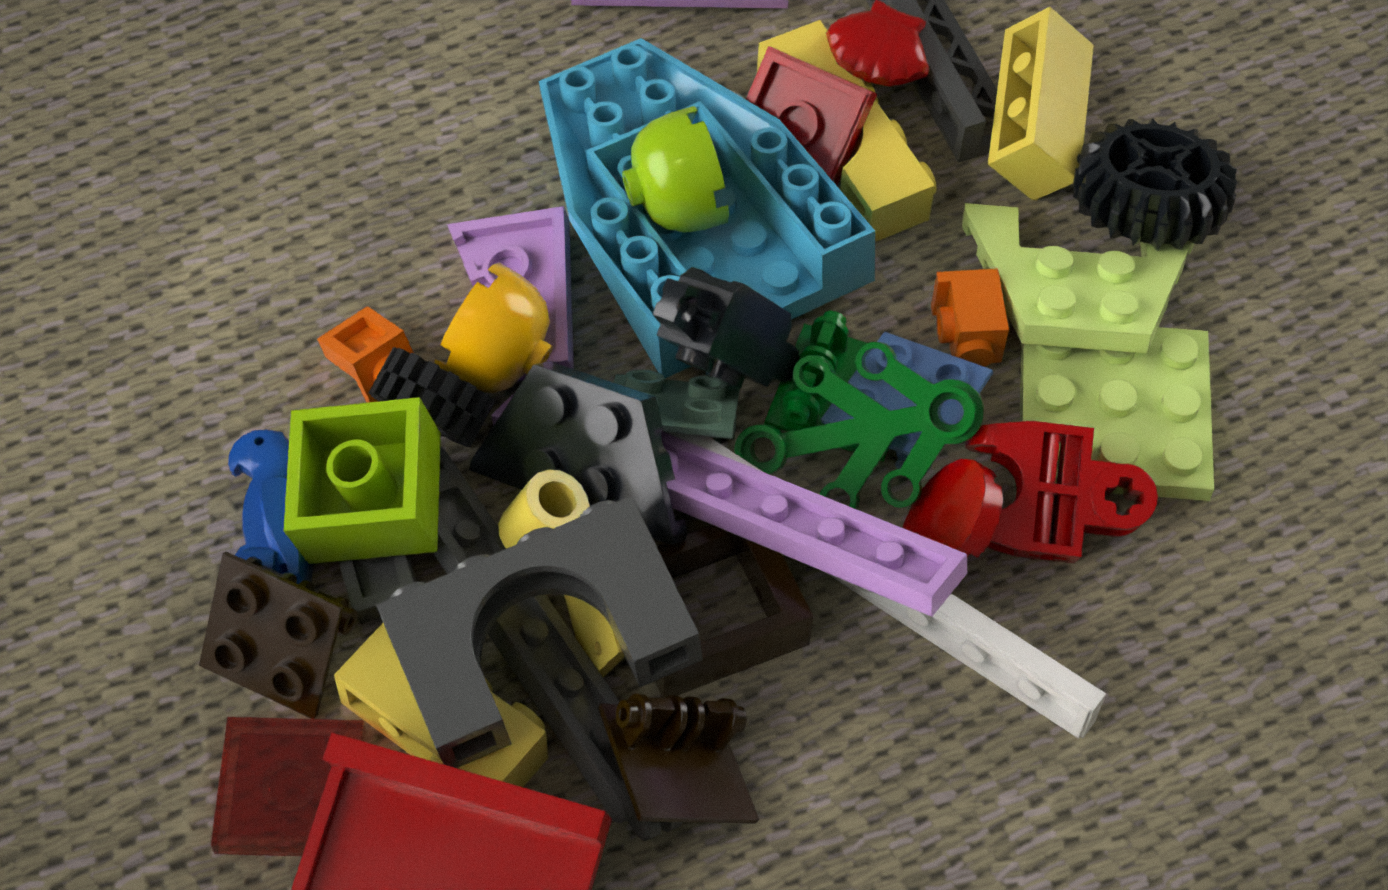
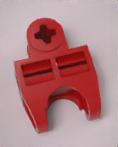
M1040 421L981 425L978 432L972 438L965 441V449L991 455V462L1004 466L1015 480V500L1011 505L1001 510L999 524L987 547L988 549L1015 557L1075 564L1082 556L1084 533L1122 537L1136 531L1152 516L1158 500L1155 483L1147 472L1135 465L1091 460L1094 428ZM1059 444H1060V454H1059L1057 483H1055V481H1056V471H1057V461H1058V451H1059ZM1117 487L1123 488L1124 499L1134 501V505L1128 508L1122 515L1116 514V503L1105 500V497H1108ZM1053 502H1055V503H1054L1053 522H1052L1051 542L1049 543V539H1050V529H1051V520H1052V510H1053Z

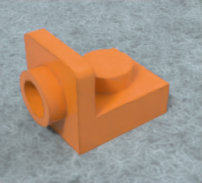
M368 306L317 338L325 357L356 380L366 403L378 402L368 392L392 348H401L409 353H414L404 330Z

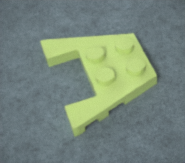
M965 203L962 219V228L966 236L973 235L978 245L976 255L983 269L998 268L1006 314L1023 344L1147 354L1168 306L1172 290L1182 274L1188 253H1191L1194 243L1187 241L1182 250L1170 244H1162L1157 251L1152 244L1140 242L1141 257L1130 256L1120 251H1108L1103 254L1068 251L1059 246H1047L1042 249L1021 247L1019 243L1018 207Z

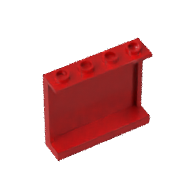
M331 732L322 759L331 765V769L291 890H592L612 822V818L606 811Z

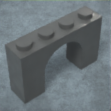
M632 495L617 502L611 500L598 502L588 507L575 520L554 529L543 527L530 531L512 547L491 556L480 554L469 557L459 563L453 572L427 583L419 581L406 584L397 589L390 596V599L376 604L444 765L458 768L512 744L503 719L483 676L481 656L486 636L495 621L510 607L525 599L545 594H562L581 599L596 608L609 622L639 687L703 660L699 633Z

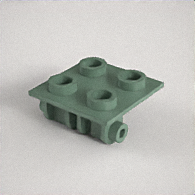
M632 370L627 372L626 375H615L613 383L656 397L663 425L662 431L709 436L719 444L722 443V438L735 439L736 411L740 389L727 386V384L716 381L708 376L693 377L688 382L664 379L662 374L651 370Z

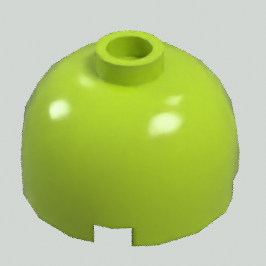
M695 106L667 113L650 121L637 134L631 147L632 168L622 171L624 187L632 207L643 204L653 222L664 229L685 233L728 223L729 219L728 205L716 208L714 192L725 189L724 179L705 122L692 124L698 111Z

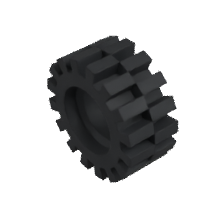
M396 347L392 348L368 392L378 401L420 397L439 429L441 436L470 448L495 402L485 392L478 390L471 383L459 379V376L454 373L447 372L431 361L427 362L414 353H409L404 349H397Z

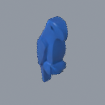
M267 429L253 430L241 436L234 443L229 453L228 465L231 474L237 477L244 473L252 478L245 495L242 511V531L245 545L239 548L235 556L245 560L255 556L261 559L262 565L281 574L290 572L296 575V584L301 583L303 580L312 583L313 564H309L283 531L289 440L279 431Z

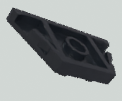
M551 361L534 364L471 459L469 470L521 490L538 472L548 469L560 470L573 476L582 485L590 506L606 500L617 502L632 495L653 539L674 545L685 541L688 530L685 519L675 520L666 482L674 480L675 476L670 455L662 443L661 433L663 425L656 397Z

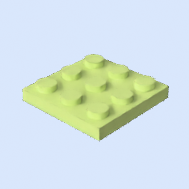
M1158 327L1147 354L1021 343L1020 421H1040L1094 428L1091 460L1132 464L1140 467L1153 479L1158 497L1210 501L1214 491L1208 331ZM1059 444V451H1058V461H1057V471H1056V481H1055V483H1057L1059 454H1060V444ZM1117 487L1112 493L1123 494V488Z

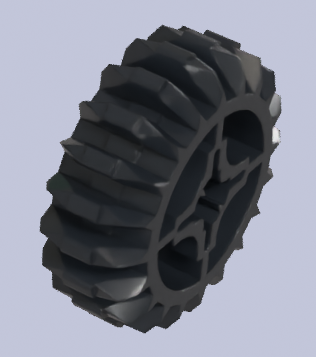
M1151 118L1148 124H1140L1134 119H1128L1124 127L1113 123L1108 124L1104 132H1093L1089 143L1082 146L1081 154L1077 156L1079 166L1075 169L1073 197L1079 201V213L1091 216L1092 227L1108 228L1110 238L1112 239L1123 236L1131 239L1133 246L1139 242L1150 243L1157 251L1162 244H1170L1176 249L1182 250L1187 241L1194 244H1203L1207 235H1218L1221 225L1227 221L1228 214L1233 210L1236 199L1237 180L1235 178L1237 169L1230 165L1229 153L1217 150L1216 140L1199 138L1198 129L1185 131L1177 128L1176 122L1169 126L1161 125L1154 118Z

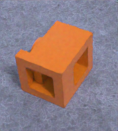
M998 268L937 272L931 310L932 316L936 315L939 343H949L952 356L984 367L991 363H1001L1009 326Z

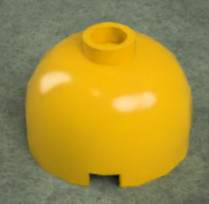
M500 262L493 264L488 269V271L498 276L490 287L487 288L477 282L449 325L440 344L451 351L447 363L437 359L434 361L441 369L459 376V379L471 383L478 390L485 393H496L512 387L524 373L528 374L534 364L546 362L553 349V345L544 341L550 324L545 300L533 284Z

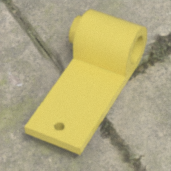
M548 469L538 472L501 515L498 528L499 537L504 547L507 549L516 545L521 537L535 529L543 527L554 529L579 518L583 511L590 507L582 485L573 476L560 470ZM564 595L575 637L599 673L604 677L625 657L609 622L596 608L581 599Z

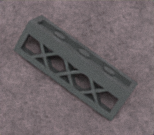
M866 0L870 8L875 0ZM880 0L900 12L920 17L926 21V26L919 33V37L929 65V73L926 77L912 82L958 163L988 154L992 134L983 136L986 124L984 116L994 119L997 88L945 0H926L928 5L924 13L916 0ZM936 34L945 36L950 41L951 46L947 53ZM960 75L972 79L975 84L972 94L968 91Z

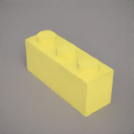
M1051 7L1005 29L988 165L1032 200H1037L1073 184L1075 169L1079 166L1077 156L1081 154L1084 144L1094 47L1088 39Z
M382 623L334 674L340 702L410 755L443 764L384 623ZM485 678L512 744L457 769L524 787L548 759L545 725L527 706L519 702H515L511 706L492 692L493 689L490 683Z

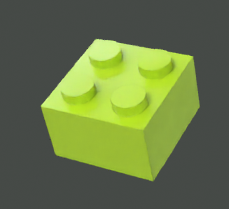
M420 397L291 410L283 531L309 564L437 552L441 433Z

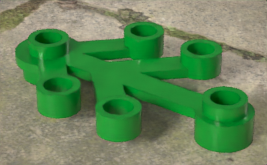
M869 342L858 350L855 357V365L859 374L872 381L884 380L917 406L891 411L835 374L833 365L828 359L820 355H807L802 357L794 366L793 379L796 386L805 393H818L852 416L853 419L784 433L772 425H753L743 430L735 442L734 453L767 474L778 472L790 457L859 444L837 479L825 485L819 494L829 498V494L833 489L841 488L850 497L849 507L858 509L860 490L895 437L922 431L901 468L887 473L881 483V494L884 500L893 507L903 508L914 504L920 498L922 493L921 481L946 444L965 442L978 432L984 419V405L981 396L970 384L955 379H947L933 384L899 362L894 350L889 345L882 342ZM873 349L882 350L887 357L886 368L878 374L870 372L865 365L866 355ZM811 362L819 363L824 370V379L816 387L808 385L803 377L805 367ZM949 399H955L960 402L964 410L963 417L957 424H949L941 416V407ZM762 437L770 439L775 446V454L768 462L761 461L755 454V444ZM898 475L907 477L913 485L912 494L906 500L897 499L891 492V482Z

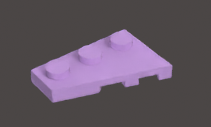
M564 206L447 224L473 287L479 282L489 288L498 276L488 271V269L493 264L500 262L522 275L538 289L546 302L550 320L544 341L553 345V349L547 361L574 369L570 224ZM524 373L518 381L524 380L527 374Z

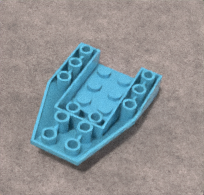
M642 38L539 81L540 93L569 220L658 373L664 376V379L691 367L675 359L678 347L656 336L661 322L653 316L656 303L662 298V289L667 278L679 281L681 274L694 267L728 282L737 281L743 283L791 313V320L875 281V230L780 119ZM695 106L698 111L692 124L705 122L724 179L725 189L714 192L716 208L728 205L729 219L728 223L685 233L664 229L653 222L643 204L632 207L624 187L622 171L632 168L631 147L637 134L650 121L667 113Z

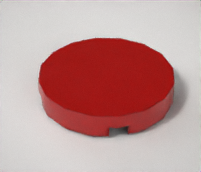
M961 458L945 465L925 484L920 498L912 504L904 521L903 528L967 554V557L972 554L978 558L990 544L1000 520L1003 494L1002 487L994 482L995 477H997L991 469L971 459Z

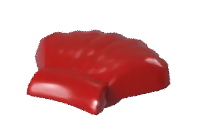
M880 0L874 1L870 11L854 13L840 18L831 24L826 31L829 47L837 64L851 75L869 83L895 86L924 78L929 73V65L919 37V33L926 26V21L920 17L900 12Z

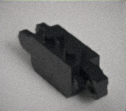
M694 267L681 274L679 281L667 278L662 289V298L656 303L653 316L661 322L656 336L678 347L675 359L706 371V376L737 389H741L745 379L766 387L769 386L771 379L786 383L788 380L791 381L794 366L800 358V351L797 350V347L787 342L792 330L791 313L743 283L737 281L728 282Z

